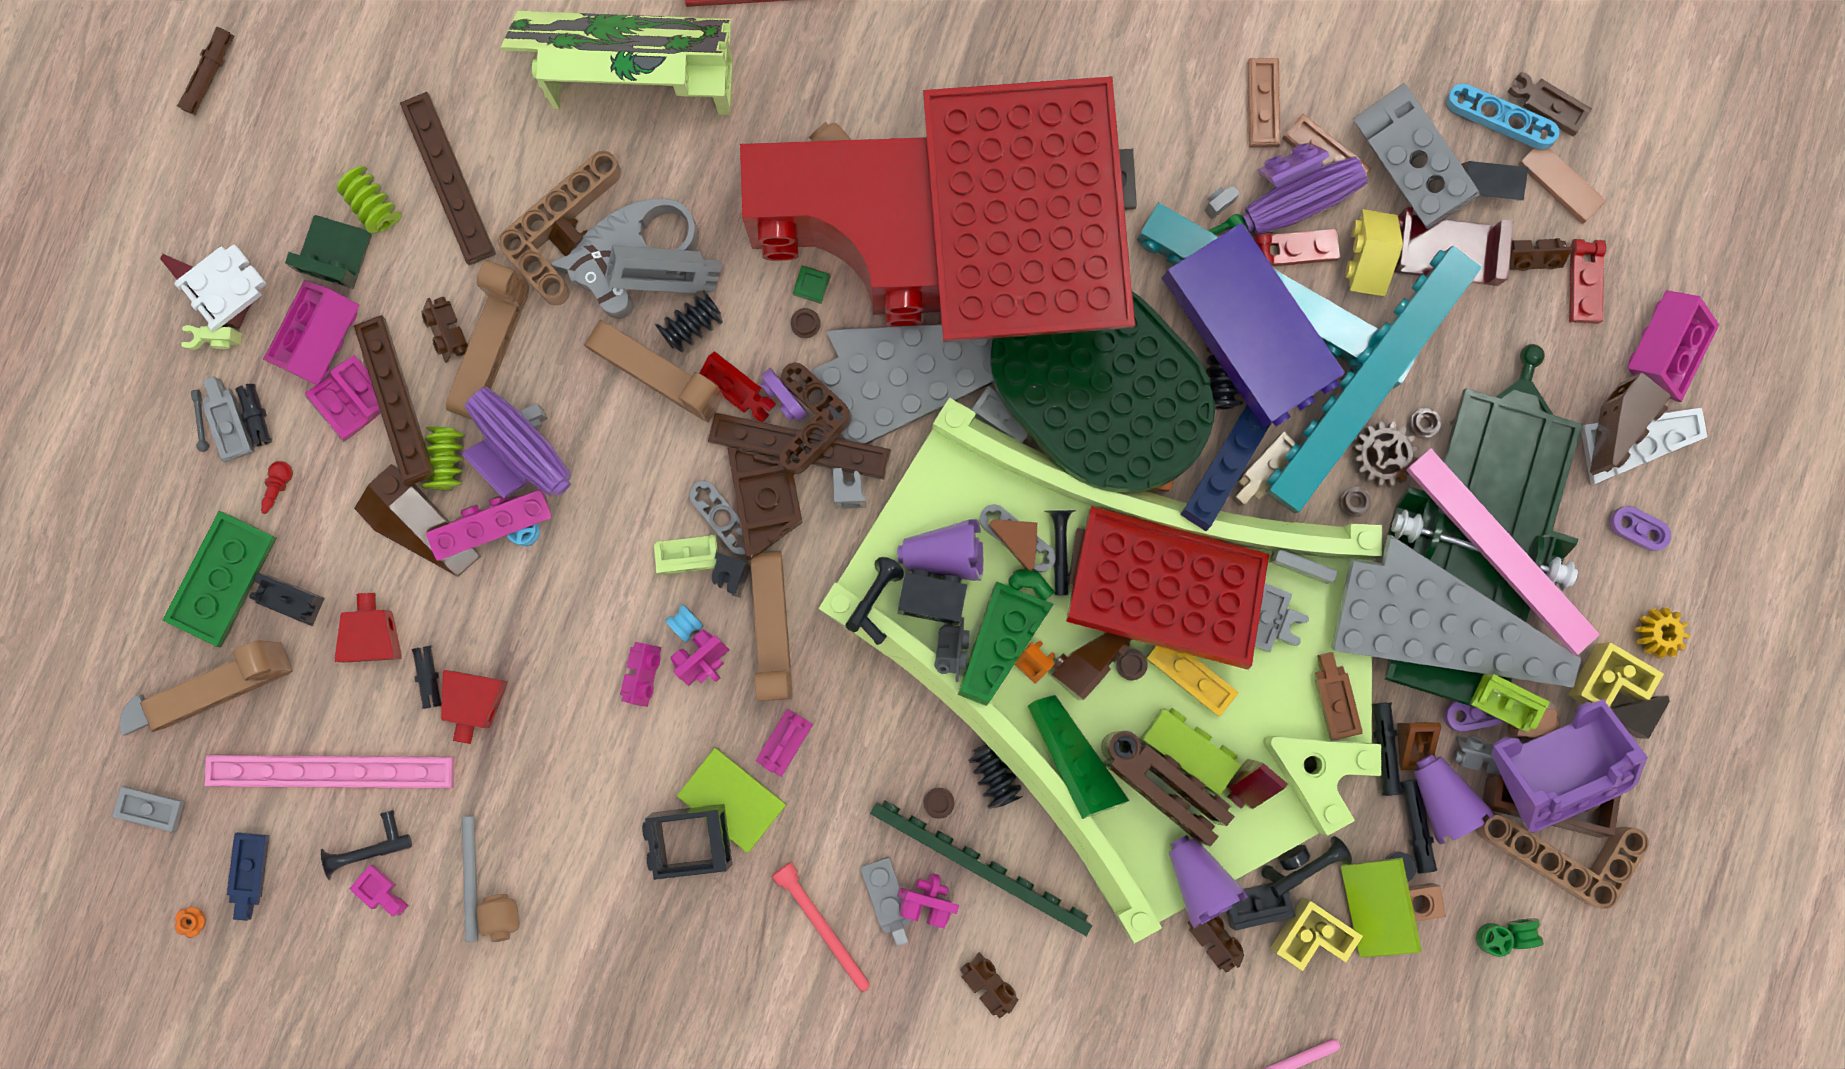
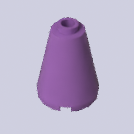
M969 519L905 538L903 544L898 545L897 549L899 564H904L906 570L920 569L935 575H952L964 580L981 581L980 575H983L984 562L983 542H979V538L975 534L981 533L979 521L977 519Z
M1430 754L1416 762L1418 768L1414 770V774L1435 838L1439 844L1446 843L1443 839L1446 836L1450 835L1452 840H1456L1485 824L1482 820V817L1485 815L1490 819L1493 817L1494 813L1490 807L1441 756L1434 758L1433 754Z
M1186 835L1171 844L1173 850L1169 852V856L1189 921L1194 928L1200 923L1204 924L1232 908L1231 905L1237 902L1241 903L1248 898L1244 889L1197 838L1190 840Z

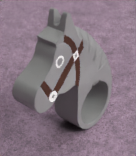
M671 199L639 201L620 208L605 217L583 236V240L571 251L570 255L554 260L551 264L557 271L568 273L575 287L581 286L592 291L601 308L610 317L621 319L631 313L633 301L625 289L609 288L605 274L612 245L650 248L643 238L644 229L648 228L653 219L666 213L682 216L688 221L689 225L686 240L675 250L695 251L699 240V232L690 211L683 204Z

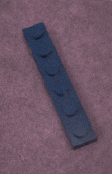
M1247 404L1180 514L1206 532L1212 526L1271 425L1270 423L1263 428Z

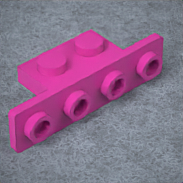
M538 489L520 497L515 495L510 498L505 497L504 499L499 495L489 500V506L479 509L478 505H473L461 510L462 516L458 517L454 522L426 533L436 560H442L550 519L552 514L543 492Z

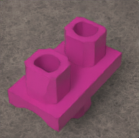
M703 629L692 640L699 648L694 654L690 656L686 650L680 649L670 658L676 668L673 672L688 686L696 679L703 683L709 676L715 682L721 679L716 670L724 664L720 658L729 651V648L716 635L712 636Z
M931 873L927 881L917 880L916 888L923 889L924 894L899 887L897 897L902 899L900 916L918 921L922 905L931 907L926 923L945 929L950 914H957L958 904L936 898L937 894L945 896L948 890L947 886L940 885V876Z

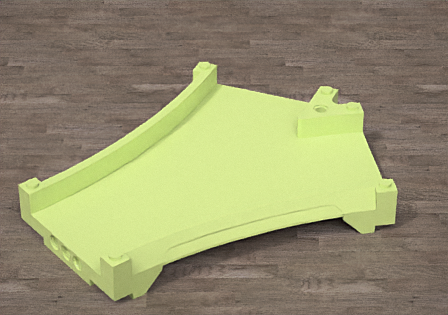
M949 397L934 421L933 429L838 583L835 582L819 607L822 613L845 628L849 617L859 602L862 601L878 575L874 565L875 560L880 557H887L899 564L897 549L898 545L903 544L905 538L969 519H977L980 524L982 510L992 504L1003 507L1018 521L1038 522L1037 536L1048 544L1054 552V523L1049 513L1044 511L1076 510L1070 515L1067 523L1068 574H1070L1076 529H1085L1088 511L1091 506L1268 553L1269 560L1265 583L1291 593L1292 597L1287 609L1309 617L1307 623L1299 624L1293 622L1290 626L1291 633L1301 639L1298 646L1275 639L1271 652L1255 647L1253 663L1249 670L1194 656L1239 692L1220 717L1213 714L1148 660L1146 673L1137 680H1126L1121 677L1117 671L1116 662H1112L1109 665L1111 670L1085 700H1077L1050 676L1055 671L1053 668L1035 684L1015 665L987 706L959 696L957 694L965 670L960 669L959 682H956V673L941 674L934 666L938 648L939 629L948 623L897 614L905 572L912 573L911 570L905 569L904 564H899L904 572L903 578L900 581L888 582L867 616L882 633L887 635L886 639L881 644L876 645L874 640L861 627L857 632H853L884 655L890 657L939 697L979 735L1024 783L1085 863L1087 870L1127 937L1135 944L1160 930L1162 927L1159 922L1185 908L1169 852L1173 850L1171 844L1186 835L1190 840L1193 838L1110 769L1108 771L1130 801L1119 807L1082 819L1028 708V705L1033 701L1056 695L1103 763L1107 759L1102 753L1101 744L1107 734L1117 731H1130L1140 740L1161 709L1169 712L1173 708L1187 718L1184 723L1194 730L1196 727H1199L1212 736L1209 742L1220 749L1224 745L1237 755L1235 761L1241 764V766L1247 759L1259 761L1267 765L1286 781L1288 785L1284 790L1254 809L1248 808L1245 805L1240 809L1227 798L1230 793L1227 789H1224L1219 796L1231 806L1228 811L1235 817L1228 826L1217 825L1209 820L1215 826L1212 831L1219 837L1212 846L1202 845L1234 880L1317 834L1329 836L1354 822L1353 816L1338 792L1337 785L1339 780L1345 775L1381 776V744H1372V657L1334 651L1331 648L1350 560L1352 558L1372 562V559L1382 556V525L1349 524L1340 527L1297 522L1290 523L1220 511L1212 526L1206 532L1180 515L1187 503L1147 491L1120 493L1105 491L1084 484L1063 471L1048 455L1024 445L1018 440L975 418L976 413ZM998 511L994 514L986 513L988 517L987 525L993 519L999 520L1001 514ZM981 524V533H975L976 537L979 538V542H983L984 562L983 575H980L981 581L961 580V583L967 584L961 616L964 617V630L970 631L969 649L962 650L967 651V664L996 582L1010 587L1008 579L1013 575V572L1025 569L1005 546L982 528ZM1043 550L1041 553L1036 551L1035 564L1037 566L1041 563L1045 565L1049 563L1046 559L1047 551ZM1284 550L1332 568L1338 573L1333 583L1326 584L1270 563L1271 556L1275 551ZM1053 565L1049 570L1039 573L1055 592ZM930 574V577L942 579L943 577L941 575ZM1023 587L1019 590L1040 598L1032 588ZM1069 588V595L1058 596L1053 593L1045 600L1054 605L1025 649L1031 643L1035 645L1038 641H1041L1043 645L1039 649L1046 656L1053 652L1055 657L1052 661L1055 662L1062 653L1068 656L1074 650L1106 632L1066 622L1072 589ZM1132 639L1128 650H1138L1147 657L1155 645ZM1333 652L1336 666H1343L1345 673L1349 675L1363 734L1330 741L1315 682V672L1320 671L1317 655ZM1119 742V743H1118V744H1119V750H1120L1121 752H1123V750H1122L1123 746H1122V744ZM1309 756L1314 757L1317 762V767L1312 773H1308L1304 768V761ZM1149 769L1144 774L1168 795L1176 794L1181 797ZM1204 788L1203 791H1205L1208 795L1211 794L1215 796V794H1213L1211 791ZM1186 801L1190 805L1187 811H1189L1192 815H1194L1195 813L1198 816L1202 815L1206 819H1208L1194 806H1192L1188 801Z

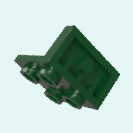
M315 215L313 216L300 255L288 252L285 264L296 272L354 289L372 234L367 230Z

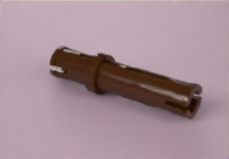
M220 27L215 28L206 49H202L199 54L202 57L177 107L192 115H196L219 66L222 67L225 62L223 58L235 37L233 34Z

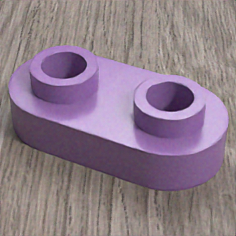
M771 368L761 375L764 381L760 385L771 398L776 395L783 404L779 408L790 421L795 418L800 422L808 415L807 411Z
M1622 507L1611 514L1609 522L1612 531L1645 550H1660L1670 543L1671 531L1668 525L1635 507ZM1622 517L1628 521L1626 528L1621 524ZM1649 531L1654 533V541L1648 538Z
M1455 701L1451 702L1444 711L1446 725L1455 731H1469L1495 726L1503 722L1492 715L1487 716L1484 711ZM1458 710L1463 714V718L1459 722L1455 719V713Z

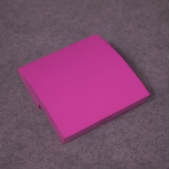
M355 355L329 371L330 376L305 392L309 402L343 442L364 428L381 413L369 373Z

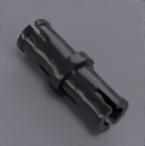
M252 383L245 384L249 396H247L246 390L241 385L235 390L243 410L241 414L242 421L247 423L252 446H262L259 434L262 441L267 445L272 442V438H270L264 418L267 414L265 409L261 408L256 385Z
M432 645L423 647L424 660L422 659L420 647L411 649L417 676H414L415 682L419 683L422 709L431 708L429 695L432 696L433 707L441 706L442 704L437 684L439 672H435L431 650Z

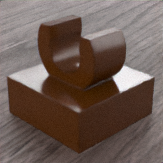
M563 216L554 222L548 238L564 256H568L583 240V236L588 231L585 230L579 233L575 229L578 220L571 219L568 221Z

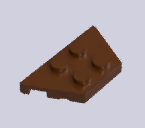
M730 447L727 449L747 560H751L802 524L801 511L794 474L788 472L782 466L779 459L770 460L760 454L750 455L739 452L737 448Z

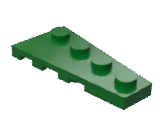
M996 582L957 695L987 706L1054 604Z
M1056 695L1035 700L1028 705L1082 819L1119 807L1130 801Z

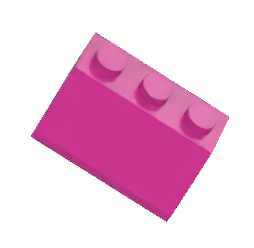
M304 280L263 360L318 385L328 374L329 363L334 353L340 350L347 328L354 323L359 304L329 288Z
M1666 290L1662 300L1655 307V314L1649 326L1642 333V340L1636 352L1631 355L1628 370L1633 376L1644 373L1672 395L1670 398L1677 402H1682L1719 327V323L1700 296Z

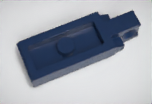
M241 832L234 834L227 887L229 903H235L233 920H251L254 905H259L269 835Z

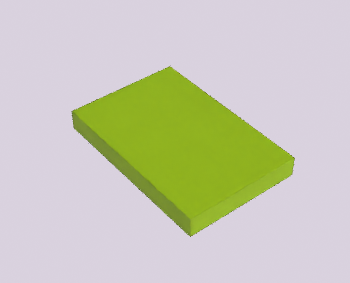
M716 747L677 794V797L691 808L724 804L729 839L747 853L751 851L787 805Z
M1403 858L1342 865L1341 870L1354 931L1363 936L1357 945L1360 958L1421 952L1422 948Z

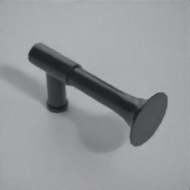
M1076 510L1044 511L1052 517L1055 529V595L1058 596L1069 595L1068 582L1070 574H1068L1067 523L1070 515Z
M880 557L875 560L874 565L878 575L845 624L846 628L851 632H857L861 627L874 640L876 645L881 644L887 635L882 633L867 616L888 582L900 581L904 576L902 567L895 560L887 557Z
M394 810L380 814L387 840L342 854H329L324 849H321L322 866L328 880H331L334 871L345 865L412 847L409 834L403 836L398 834Z
M1333 836L1330 839L1331 846L1327 852L1301 869L1284 876L1272 866L1266 865L1263 867L1261 875L1274 882L1270 889L1273 895L1279 898L1332 863L1341 861L1347 865L1351 864L1352 857L1347 846L1341 839Z

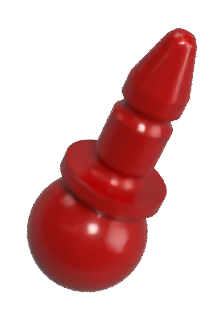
M276 461L268 468V478L264 482L267 489L264 494L265 497L261 502L262 514L269 512L275 504L274 500L277 499L279 491H285L286 483L292 479L293 470L284 461Z

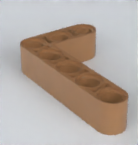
M603 150L593 154L499 235L498 245L501 251L545 301L551 305L556 306L565 303L570 294L569 287L537 249L549 240V234L556 220L563 216L568 221L574 219L619 180L621 168L614 155L609 151ZM602 164H613L612 169L609 172H599V168ZM580 183H590L589 188L585 192L576 191ZM559 201L567 202L566 208L563 211H554L556 203ZM535 221H544L542 229L531 231V226ZM521 240V245L517 250H508L511 241ZM534 261L541 263L538 271L535 273L528 272L530 263ZM551 284H560L558 293L547 295V289Z
M489 260L483 262L477 275V286L488 298L446 401L447 411L471 420L473 419L464 406L469 398L481 388H492L529 294V284L516 270Z
M602 320L598 322L584 344L585 347L707 423L724 398L719 387L697 372H694L693 375L688 374Z
M761 552L750 560L759 673H755L757 701L792 699L782 552Z
M257 640L241 645L232 651L236 660L141 701L140 705L151 731L154 732L172 726L290 674L293 670L282 643Z
M1494 814L1491 819L1485 815L1482 817L1485 824L1475 829L1477 835L1585 904L1600 909H1609L1617 903L1649 846V839L1642 830L1631 827H1618L1615 830V836H1609L1589 870L1502 815ZM1495 820L1498 823V831L1492 836L1488 831V826L1491 821ZM1631 834L1634 842L1628 849L1625 845V839ZM1521 836L1524 840V848L1517 852L1515 841ZM1548 853L1551 862L1547 868H1543L1541 859L1544 854ZM1614 860H1616L1618 863V870L1614 875H1612L1610 872V864ZM1571 870H1575L1577 879L1570 885L1568 874ZM1601 886L1603 896L1599 901H1596L1594 892L1597 887Z

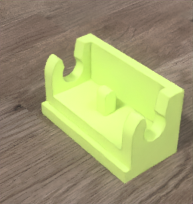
M717 535L656 542L654 544L656 573L667 575L714 569L717 561L714 557L716 552L719 553Z

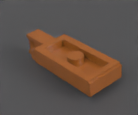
M1333 652L1317 655L1320 671L1315 672V682L1330 741L1363 734L1348 673H1345L1343 666H1336Z

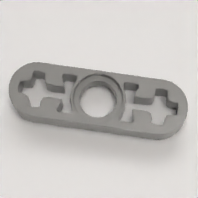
M699 481L695 483L689 492L691 502L728 548L736 555L745 556V549L734 547L737 541L731 533L727 538L724 536V533L732 530L738 522L740 527L735 530L743 537L739 516L710 482ZM700 488L705 491L711 490L708 496L714 504L718 499L722 502L714 506L709 514L705 512L706 509L710 508L704 500L699 502L696 500L699 497L697 491ZM720 510H726L731 514V521L725 527H719L714 522V516Z
M996 504L988 505L981 512L980 524L986 532L1005 546L988 527L986 513L994 514L998 511L1001 514L999 520H1018L1003 507ZM1037 536L1036 551L1039 553L1043 550L1047 551L1046 559L1049 563L1047 565L1041 563L1039 566L1035 564L1033 570L1045 572L1054 565L1055 552Z

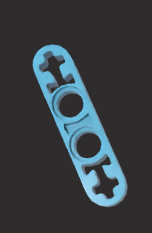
M1468 84L1454 86L1447 97V107L1453 113L1533 148L1547 150L1553 146L1559 137V127L1552 120ZM1460 94L1466 96L1462 104L1457 102ZM1478 100L1479 102L1477 103L1475 109L1472 110L1471 107L1474 104V101ZM1483 105H1492L1496 109L1497 114L1494 117H1486L1481 112V107ZM1514 116L1521 118L1524 122V127L1521 129L1512 128L1508 121L1509 118ZM1533 124L1534 127L1532 128L1531 133H1526L1530 125ZM1542 130L1548 132L1545 140L1540 138Z

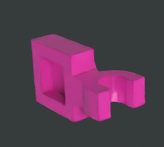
M369 865L349 888L369 908L376 909L380 904L392 917L396 914L401 915L409 906L401 898L390 892L396 884L375 865Z

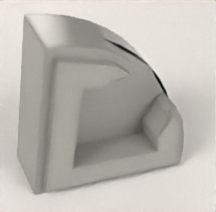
M143 695L135 696L124 707L120 716V731L122 735H128L149 725L140 705V702L145 700Z

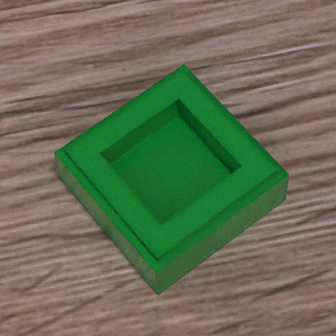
M802 265L793 295L822 304L831 275Z

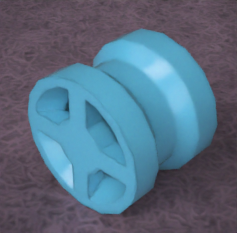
M536 523L507 534V537L518 545L530 546L538 540L540 526Z
M684 604L679 607L678 613L675 616H669L665 620L684 642L690 639V634L694 630H700L703 627L699 619Z

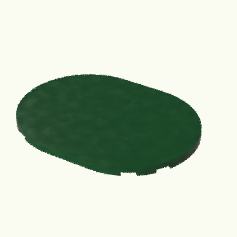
M1133 291L1135 326L1133 328L993 338L990 352L991 374L1001 401L1052 461L1071 477L1084 484L1101 490L1120 493L1151 490L1163 486L1182 475L1193 465L1203 451L1210 436L1215 415V401H1213L1210 387L1211 382L1204 366L1194 352L1156 311Z

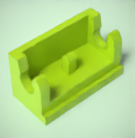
M1495 674L1483 675L1470 702V705L1524 732H1529L1530 728L1533 730L1537 728L1546 708L1550 704L1549 701Z

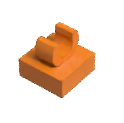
M1038 641L1035 645L1031 643L1014 664L1035 684L1055 664L1052 661L1055 657L1053 652L1046 656L1039 649L1043 645L1041 641Z

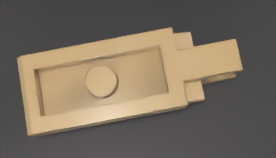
M1282 432L1238 481L1243 487L1232 499L1240 507L1245 505L1252 496L1259 500L1262 496L1267 495L1265 491L1270 486L1266 483L1267 479L1276 468L1282 470L1288 462L1284 457L1296 442L1287 433Z

